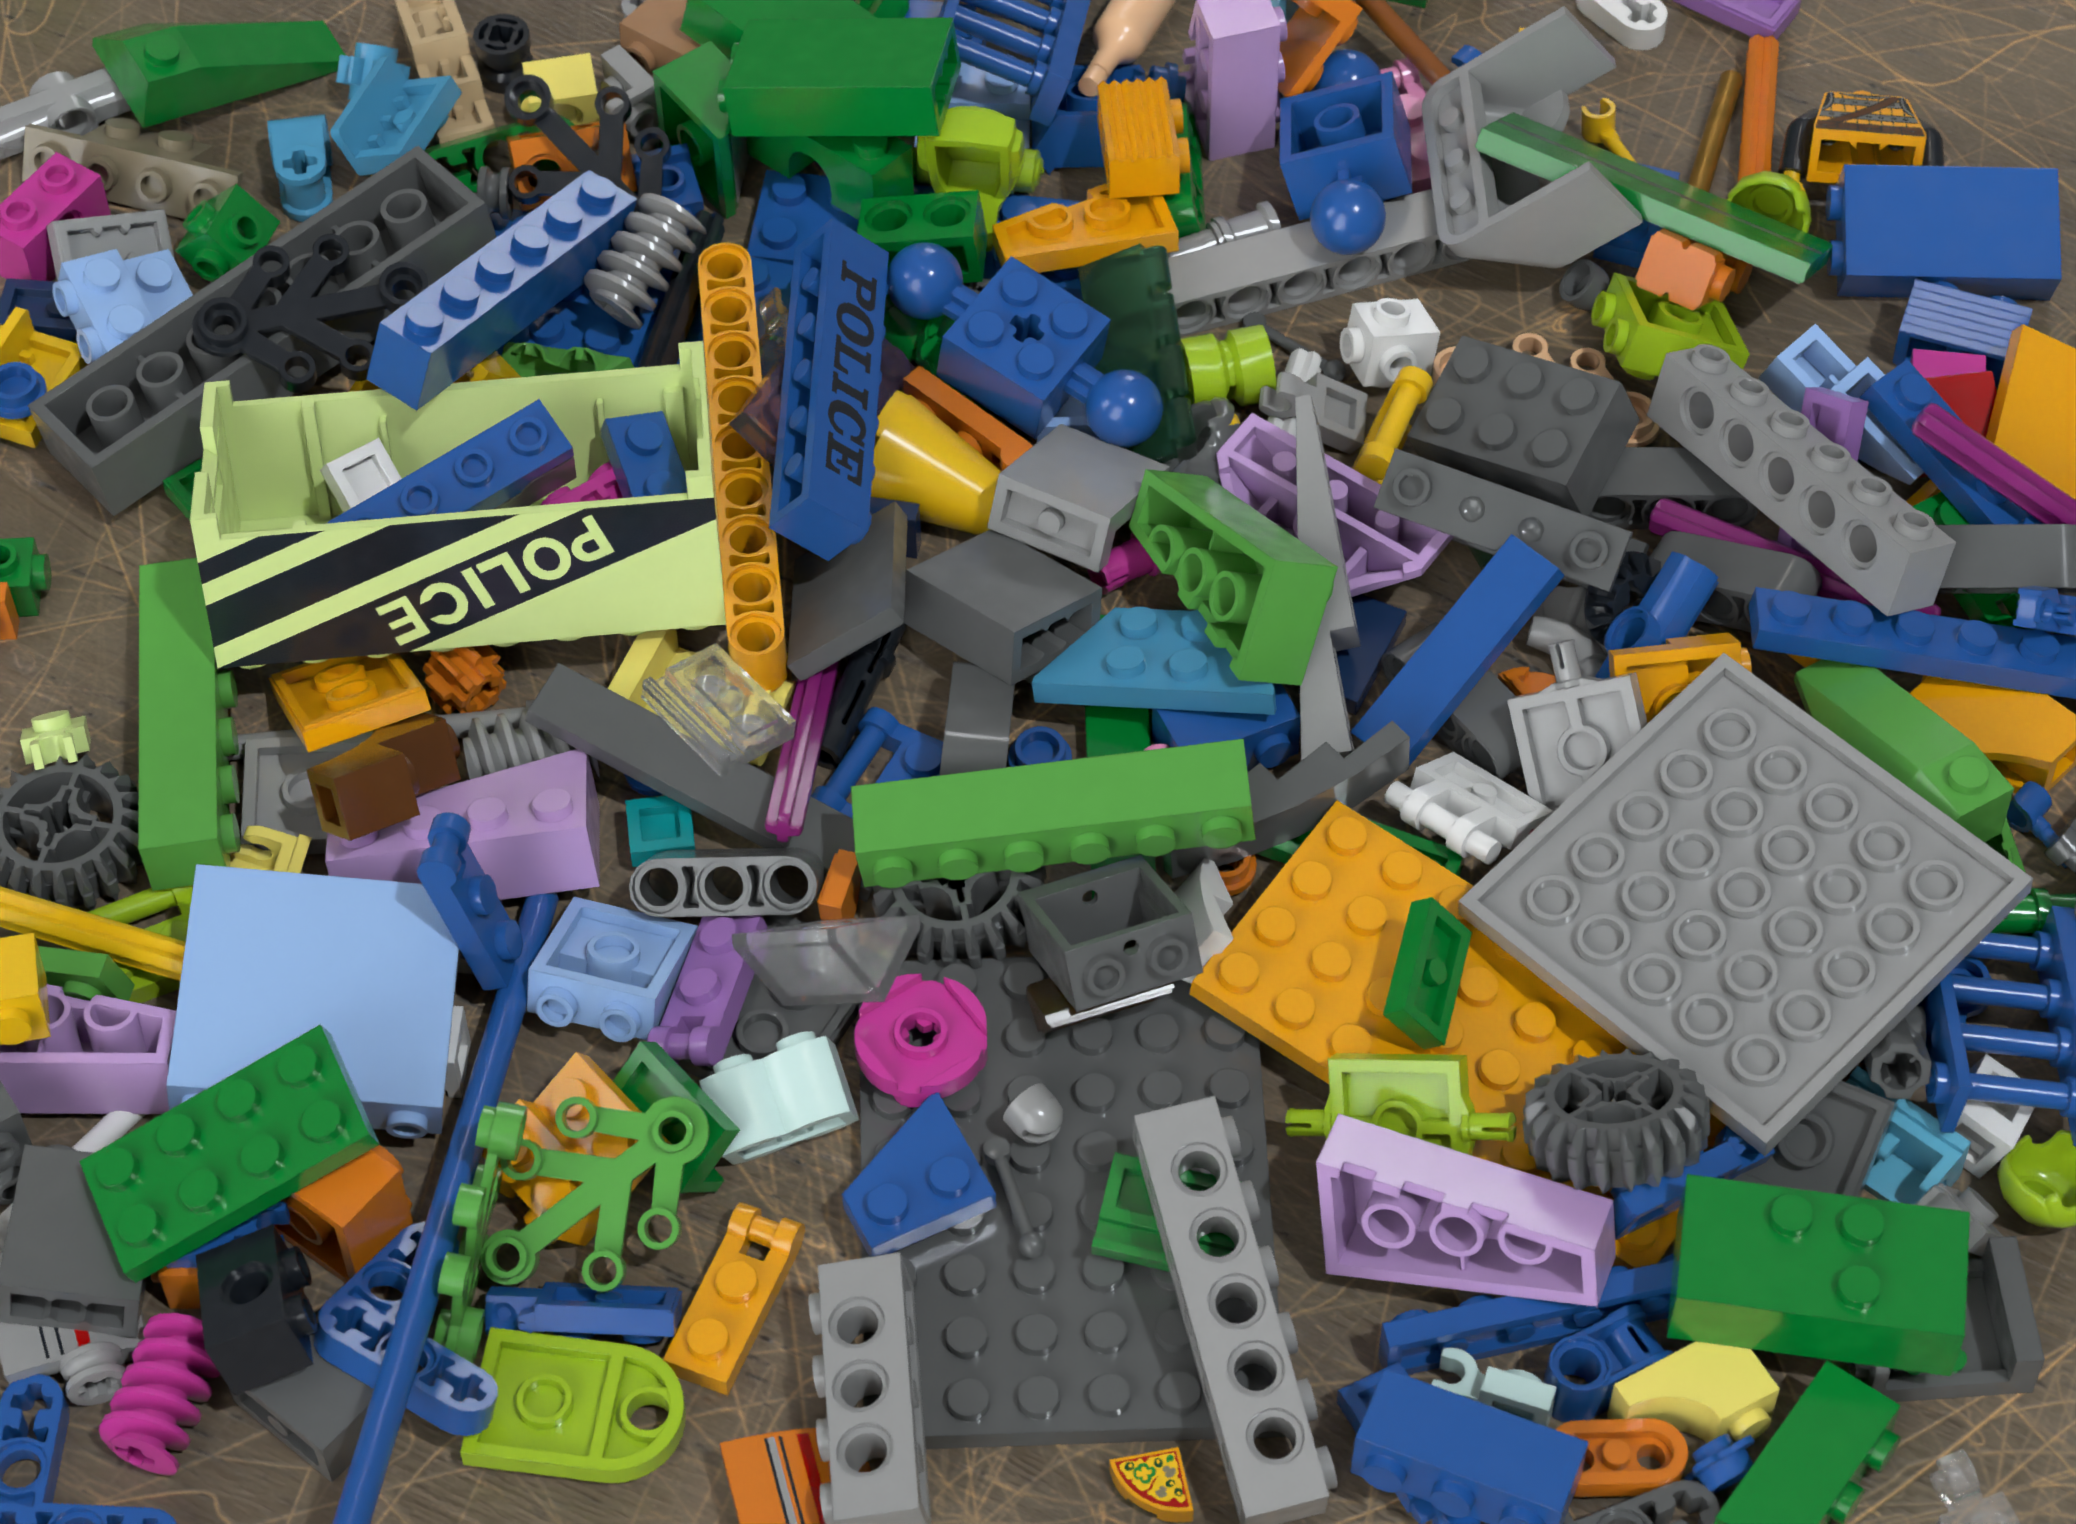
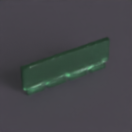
M1140 243L1078 267L1083 302L1111 319L1103 357L1095 366V369L1104 375L1120 369L1140 372L1156 385L1162 397L1163 415L1155 433L1139 445L1122 448L1164 463L1178 458L1177 447L1180 449L1193 444L1196 441V432L1191 401L1184 397L1189 393L1183 349L1181 346L1175 345L1180 341L1181 337L1175 298L1172 293L1168 292L1173 286L1167 249L1164 246L1145 248Z

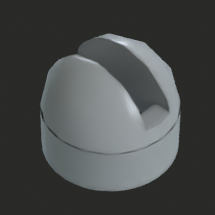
M1038 1083L1027 1088L1012 1101L1004 1113L1003 1121L1024 1141L1042 1144L1051 1141L1059 1132L1063 1121V1108L1044 1084Z

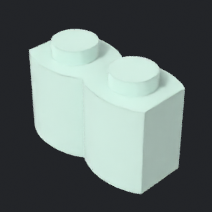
M812 1031L790 1035L776 1043L778 1051L758 1060H753L750 1054L726 1058L713 1066L715 1074L699 1081L701 1089L740 1129L737 1136L722 1155L723 1158L733 1165L747 1162L777 1152L796 1142L836 1131L859 1120L836 1045L827 1036L816 1038L815 1033Z

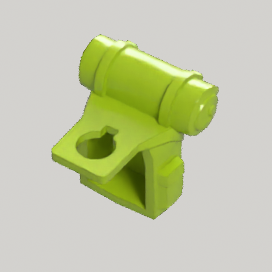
M977 106L948 108L940 135L917 136V145L913 148V174L916 177L917 183L931 184L935 193L979 190L988 234L986 252L991 251L993 248L992 225L997 224L999 210L1009 194L1014 195L1015 192L1033 193L1040 183L1041 176L1044 175V161L1041 158L1040 151L1038 149L1025 148L1023 132L1016 129L1015 119L988 108Z

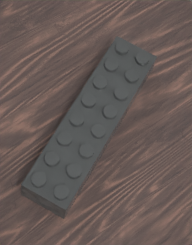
M416 146L269 244L282 248L288 254L290 276L283 285L272 288L268 287L255 308L276 305L312 257L315 241L325 234H337L347 241L350 252V264L343 273L329 276L315 297L378 285L383 271L388 266L397 262H410L419 266L428 278L429 287L497 237L486 203L423 149ZM329 249L324 251L321 257L326 260H335L342 253L338 250ZM254 255L27 405L50 454L113 516L163 483L162 480L189 466L203 456L204 448L200 432L204 382L230 380L233 401L290 397L295 394L282 386L279 373L245 354L239 353L231 357H216L203 351L194 338L193 320L197 311L211 299L217 297L230 298L253 267ZM268 261L261 266L267 272H274L282 267L277 261ZM400 290L394 294V297L398 299H410L415 296L409 290ZM385 309L324 321L322 323L352 340L363 339L371 342L377 336L379 323L392 313ZM221 325L214 330V333L217 335H227L234 332L235 329L229 325ZM284 330L261 334L289 352L303 351L308 353L315 361L317 378L340 363ZM295 366L290 368L287 374L294 378H301L308 373V370L302 366Z

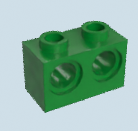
M979 190L862 199L857 233L889 252L888 267L894 256L903 248L914 243L930 242L946 248L955 256L962 270L963 283L983 282L988 234Z

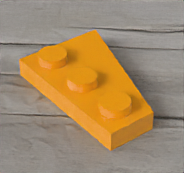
M1106 183L1088 189L1087 200L1069 207L1050 203L992 225L993 246L1001 267L1012 256L1039 274L1073 267L1090 268L1100 263L1131 258L1148 259L1157 254L1179 251V231L1163 195L1109 199Z

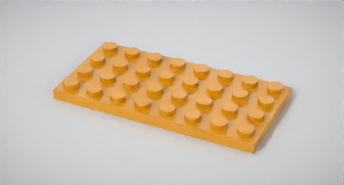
M1336 800L1233 929L1231 934L1234 939L1222 953L1214 954L1203 967V973L1198 974L1194 978L1189 994L1327 1084H1329L1328 1058L1336 1053L1467 1055L1469 1096L1474 1105L1475 1113L1513 1112L1516 1117V1122L1511 1125L1516 1126V1136L1513 1142L1476 1140L1472 1152L1473 1156L1553 1181L1550 1172L1537 1169L1535 1158L1529 1155L1528 1143L1524 1142L1522 1121L1524 1120L1523 1107L1526 1105L1525 1093L1534 1089L1535 1078L1551 1074L1552 1065L1558 1063L1573 1064L1575 1055H1581L1586 1058L1599 1056L1602 1049L1607 1054H1621L1626 1050L1625 1045L1459 915L1458 901L1473 887L1472 884ZM1433 897L1472 932L1445 1045L1422 1049L1383 1015L1411 902ZM1711 1113L1708 1148L1704 1149V1152L1714 1147L1717 1134L1726 1126ZM1572 1180L1560 1183L1575 1188ZM1589 1186L1583 1189V1191L1614 1200L1610 1190L1603 1194L1600 1187ZM1678 1210L1615 1240L1616 1257L1613 1266H1624L1628 1269L1657 1264L1662 1260L1675 1242Z

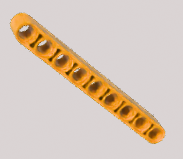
M722 242L709 246L700 254L698 259V276L730 670L733 682L740 690L749 694H755L756 692L768 690L773 692L781 687L787 679L788 666L776 532L769 528L772 484L752 261L749 252L742 246L735 243Z

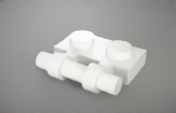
M1455 752L1416 767L1410 788L1399 781H1395L1389 786L1384 797L1385 803L1400 811L1402 821L1417 830L1428 828L1446 839L1445 843L1448 849L1463 858L1472 855L1487 865L1497 859L1502 847L1510 850L1514 849L1529 835L1532 829L1537 828L1554 812Z

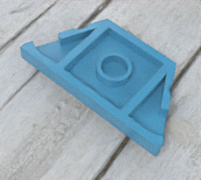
M1115 607L1035 675L1032 681L1035 703L1275 715L1277 709L1273 684L1238 680L1229 667L1233 659L1226 648H1217L1212 644L1204 632L1208 623L1198 610L1183 611L1150 609L1148 607Z

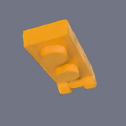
M744 1202L737 1204L730 1217L726 1235L663 1358L678 1378L721 1394L729 1395L799 1253L805 1235V1224L786 1217L777 1222L763 1217L761 1208ZM752 1242L770 1248L764 1261L746 1255Z

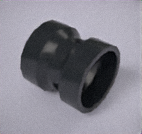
M511 14L488 16L475 27L473 43L478 56L477 68L482 85L491 92L505 94L508 84L516 77L524 75L522 62L534 61L530 52L531 38L529 28L521 18Z

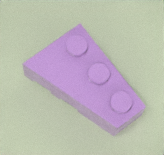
M1196 0L1188 31L1190 40L1196 39L1195 47L1184 49L1182 56L1184 65L1191 64L1189 71L1178 73V75L1186 77L1187 84L1184 101L1189 102L1193 108L1200 140L1208 160L1213 161L1274 148L1276 123L1280 122L1281 98L1278 93V83L1285 81V66L1280 52V42L1286 41L1288 37L1287 23L1282 8L1280 6L1273 7L1270 0Z

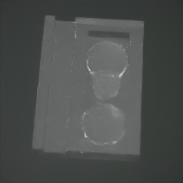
M717 643L666 668L665 676L657 680L650 676L643 680L641 698L720 777L728 774L729 766L739 761L744 765L794 738L796 720Z

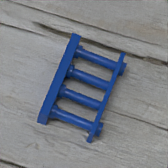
M944 0L938 18L953 17L955 29L1034 60L1032 65L956 35L960 61L962 63L1026 87L1025 94L1034 97L1028 119L1050 127L1071 78L1091 0H1034L1047 5L1048 10L1022 0ZM962 1L1041 32L1040 37L959 6V2Z
M2052 906L2042 931H2035L2032 937L1990 932L1967 955L1968 957L2029 963L2030 969L2037 971L2040 984L1952 975L1950 972L1918 1004L1924 1006L1926 1013V1049L1931 1059L1929 1084H1926V1098L1929 1103H1935L1940 1132L1954 1133L1967 1100L2057 1109L2062 1117L2068 1118L2073 1146H2076L2075 908ZM1957 1002L2039 1011L2040 1017L2047 1019L2050 1033L1961 1023ZM1966 1051L2049 1060L2051 1067H2057L2060 1082L1970 1073Z

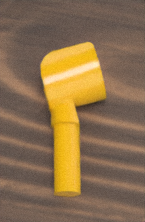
M1607 98L1600 99V115L1592 114L1585 106H1582L1581 134L1583 138L1588 142L1603 143L1612 153L1636 162L1615 131L1616 105L1614 102Z

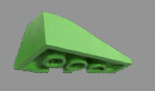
M1821 659L1795 673L1794 682L1807 714L1983 842L2002 833L2014 788L1972 740L1875 667Z

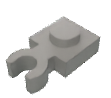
M1940 1183L1939 1185L1932 1186L1915 1203V1205L1970 1212L1968 1251L1982 1257L1989 1238L2004 1237L1992 1224L1999 1217L1997 1212L1981 1195L1970 1187L1962 1193L1957 1189Z

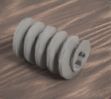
M644 193L637 201L641 213L630 212L624 219L625 228L628 232L617 231L610 239L615 251L603 250L600 253L597 261L601 270L590 269L583 277L592 300L613 318L636 330H639L643 324L633 312L634 307L638 306L653 311L657 306L646 292L648 287L666 292L670 287L660 274V270L665 268L679 273L683 269L682 264L673 254L675 249L693 254L697 249L686 235L687 232L691 230L700 234H707L702 224L690 212L678 203L653 193Z
M528 709L522 710L519 729L514 730L505 714L500 713L496 716L494 732L492 734H488L479 717L471 720L468 738L462 737L469 780L577 748L526 722ZM589 755L590 763L600 778L598 761Z

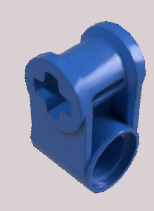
M1630 1304L1619 1308L1602 1321L1574 1335L1565 1337L1554 1345L1543 1378V1383L1556 1386L1551 1414L1553 1418L1563 1423L1574 1420H1591L1608 1411L1615 1383L1674 1353L1671 1350L1664 1351L1645 1324L1647 1313L1641 1305ZM1577 1375L1585 1379L1589 1384H1574L1564 1376Z

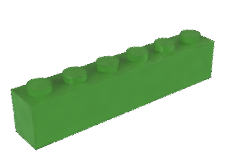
M197 558L139 565L138 850L152 891L193 885L196 864L230 867V853L240 852V833L237 818L234 813L230 814L229 804L239 803L240 800L236 769L234 765H229V756L238 755L239 753L236 724L233 717H228V709L238 707L237 686L232 670H227V668L217 669Z
M1244 739L851 786L855 855L864 887L898 888L912 881L937 878L964 880L978 873L1003 870L1030 872L1045 865L1070 862L1088 865L1100 863L1111 857L1136 854L1156 857L1166 855L1178 849L1203 846L1223 849L1232 847L1239 842L1256 840Z

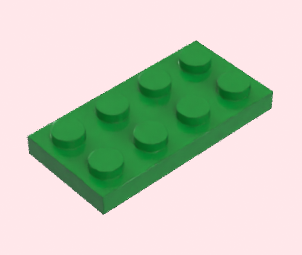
M320 1024L79 1162L122 1271L127 1277L137 1283L380 1144L333 1037Z

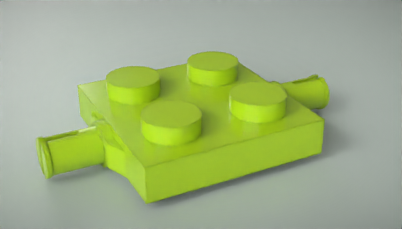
M1336 1053L1328 1058L1330 1093L1324 1110L1289 1108L1285 1118V1123H1292L1286 1127L1289 1137L1323 1136L1327 1139L1338 1114L1472 1156L1476 1140L1513 1142L1516 1136V1126H1511L1516 1122L1513 1112L1475 1113L1474 1105L1469 1096L1467 1055Z

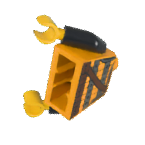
M1863 90L1853 93L1830 91L1824 93L1819 109H1811L1789 124L1785 134L1778 173L1788 175L1800 184L1801 190L1805 191L1800 179L1806 178L1808 182L1836 184L1844 164L1944 166L1943 139L1938 130L1916 116L1908 99L1898 96L1873 95Z

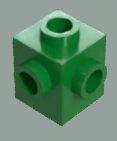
M235 184L208 201L200 202L188 214L182 225L187 230V233L175 251L192 265L193 270L200 277L213 282L254 255L260 248L266 246L280 221L243 188Z

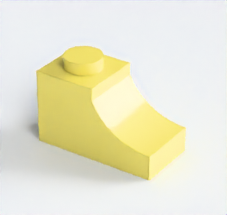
M1695 1341L1615 1383L1607 1417L1608 1419L1654 1418L1663 1420L1673 1425L1679 1431L1697 1436L1704 1440L1706 1444L1724 1434H1729L1732 1441L1735 1442L1749 1435L1756 1439L1772 1423L1771 1418L1780 1388L1751 1349Z

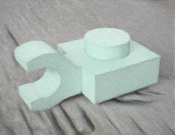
M1443 1348L1440 1369L1453 1372L1462 1380L1455 1384H1448L1433 1379L1431 1385L1548 1427L1556 1386L1543 1383L1534 1374L1519 1369L1503 1371L1488 1366L1484 1375L1479 1371L1475 1360L1467 1352L1457 1348Z

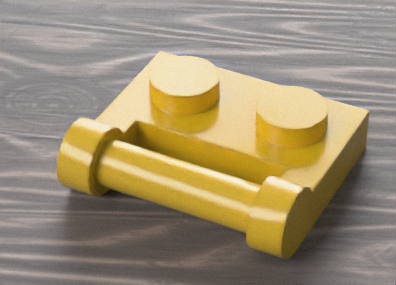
M1406 366L1398 372L1372 423L1352 469L1382 485L1395 448L1402 450L1407 440V435L1413 426L1409 422L1417 405L1426 401L1433 386V380L1426 371L1415 366Z

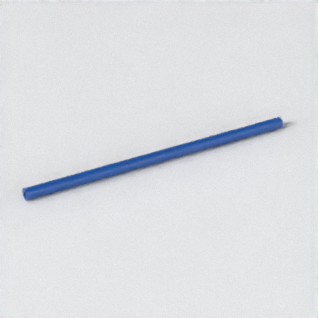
M556 893L526 896L518 921L523 940L522 953L515 960L508 988L497 989L332 1524H371L440 1296L438 1284L447 1251L453 1252L460 1226L452 1224L458 1190L461 1183L473 1184L475 1172L482 1157L484 1148L475 1146L481 1112L484 1105L497 1107L527 1008L529 967L548 938L559 902Z

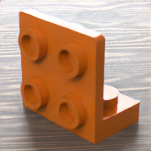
M1292 0L1299 8L1287 23V40L1280 42V52L1285 66V81L1278 83V90L1283 96L1290 97L1309 92L1318 83L1323 74V64L1336 46L1343 45L1352 36L1357 27V16L1363 8L1354 0Z

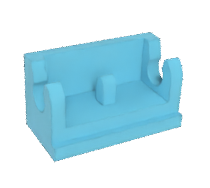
M1857 1066L1850 1074L1846 1083L1898 1103L1864 1189L1879 1200L1915 1204L1934 1185L1942 1183L1952 1187L1961 1175L1971 1141L1956 1131L1954 1133L1940 1132L1938 1119L1908 1099L1886 1098L1881 1086L1872 1082L1868 1072Z

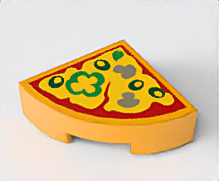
M1179 1447L1109 1460V1472L1118 1492L1126 1500L1130 1499L1139 1507L1156 1514L1158 1519L1166 1522L1184 1523L1193 1521L1194 1510Z

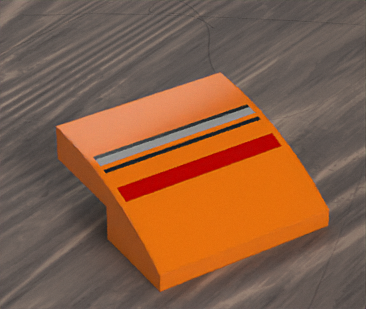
M816 1428L771 1432L719 1443L739 1524H825L820 1501V1485L831 1482L830 1461L823 1462L821 1459ZM869 1461L863 1464L858 1472H871Z

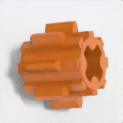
M490 645L460 647L447 652L431 651V657L423 666V671L427 674L425 676V683L432 689L429 696L447 714H451L456 709L460 713L484 711L491 705L494 706L501 691L506 688L507 684L503 679L505 670L498 664L501 656Z

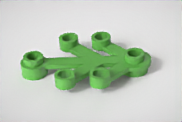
M672 1096L660 1099L653 1103L645 1113L597 1107L591 1100L583 1097H570L564 1100L556 1110L555 1121L558 1129L565 1136L582 1139L592 1135L593 1132H599L639 1141L617 1158H608L543 1149L532 1140L522 1139L521 1146L528 1147L534 1155V1164L525 1173L517 1172L513 1168L511 1160L500 1158L503 1172L514 1180L526 1181L536 1176H544L584 1183L522 1230L505 1229L491 1235L484 1243L481 1251V1264L487 1276L503 1285H514L527 1281L538 1269L540 1251L600 1206L594 1252L585 1259L582 1266V1276L585 1283L595 1291L606 1292L618 1288L624 1282L627 1273L622 1252L633 1180L654 1164L656 1165L652 1206L639 1219L637 1231L640 1240L649 1248L667 1249L672 1247L679 1240L682 1233V1224L677 1216L684 1164L695 1160L701 1155L707 1146L710 1135L706 1114L700 1106L687 1098ZM581 1104L589 1112V1123L583 1130L574 1131L566 1122V1114L572 1106ZM677 1117L685 1124L686 1135L680 1143L671 1145L664 1140L662 1127L668 1119ZM657 1215L667 1217L672 1225L671 1235L663 1242L654 1241L648 1233L649 1221ZM507 1243L514 1245L520 1255L518 1265L510 1271L502 1269L496 1260L497 1251L502 1245ZM601 1257L611 1259L616 1266V1276L608 1284L599 1283L593 1276L594 1263Z
M499 1101L497 1107L483 1106L477 1128L475 1146L488 1148L485 1164H478L472 1185L461 1183L459 1187L452 1224L467 1227V1230L463 1233L458 1254L447 1251L438 1284V1293L453 1297L451 1310L441 1309L434 1341L473 1364L482 1336L485 1310L471 1307L483 1269L481 1251L484 1243L489 1238L487 1231L502 1181L503 1170L501 1167H498L499 1158L516 1161L522 1143L528 1111L527 1106Z

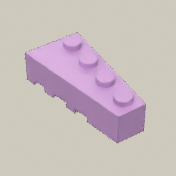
M579 749L416 796L420 815L357 839L348 841L327 833L325 863L329 876L422 884L418 878L417 869L422 852L431 847L427 837L433 818L443 812H452L464 817L470 823L472 830L468 845L484 873L492 877L499 900L600 887V806L589 755Z
M47 984L51 1037L24 1041L15 1045L0 1046V1081L20 1113L108 1114L113 1111H126L132 1114H163L169 1110L166 1084L176 1018L175 1010L97 994L90 1001L65 996L62 987Z
M1338 1114L1316 1161L1326 1274L1598 1307L1616 1257L1613 1200Z

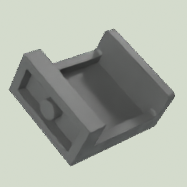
M2017 1237L1989 1238L1982 1258L1968 1259L1965 1338L1961 1349L1967 1355V1362L1960 1372L1951 1374V1376L1929 1373L1912 1375L1900 1369L1847 1362L1850 1374L1857 1379L1861 1378L1862 1382L1895 1402L2032 1393L2045 1358Z

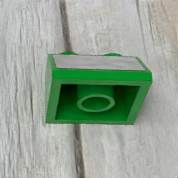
M708 41L653 71L659 129L663 130L668 136L671 146L687 143L700 192L728 219L737 212L750 155L747 154L746 136H732L728 113H722L718 105V83L721 77L727 76L731 65V57L727 58L711 41ZM660 140L661 148H663V145H664V144H663V142Z

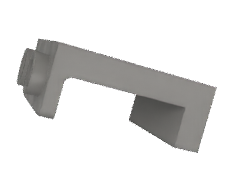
M1060 424L999 473L987 528L1098 573L1108 564L1116 530L1132 517L1145 469L1169 472L1170 466Z

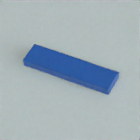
M1511 534L1351 730V733L1364 743L1389 722L1393 721L1410 737V766L1565 576L1562 571Z

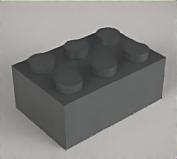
M1462 335L1407 437L1419 457L1589 516L1640 419L1622 383Z

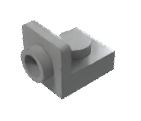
M619 44L601 54L604 80L600 83L601 90L609 86L619 87L627 93L632 104L631 116L625 122L630 142L643 129L659 126L654 80ZM619 98L607 100L605 105L606 113H619L623 108L624 102Z

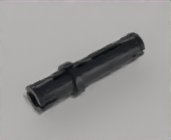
M904 622L901 626L846 656L848 664L832 695L818 766L826 769H836L842 761L881 679L889 677L896 665L894 653L908 626Z

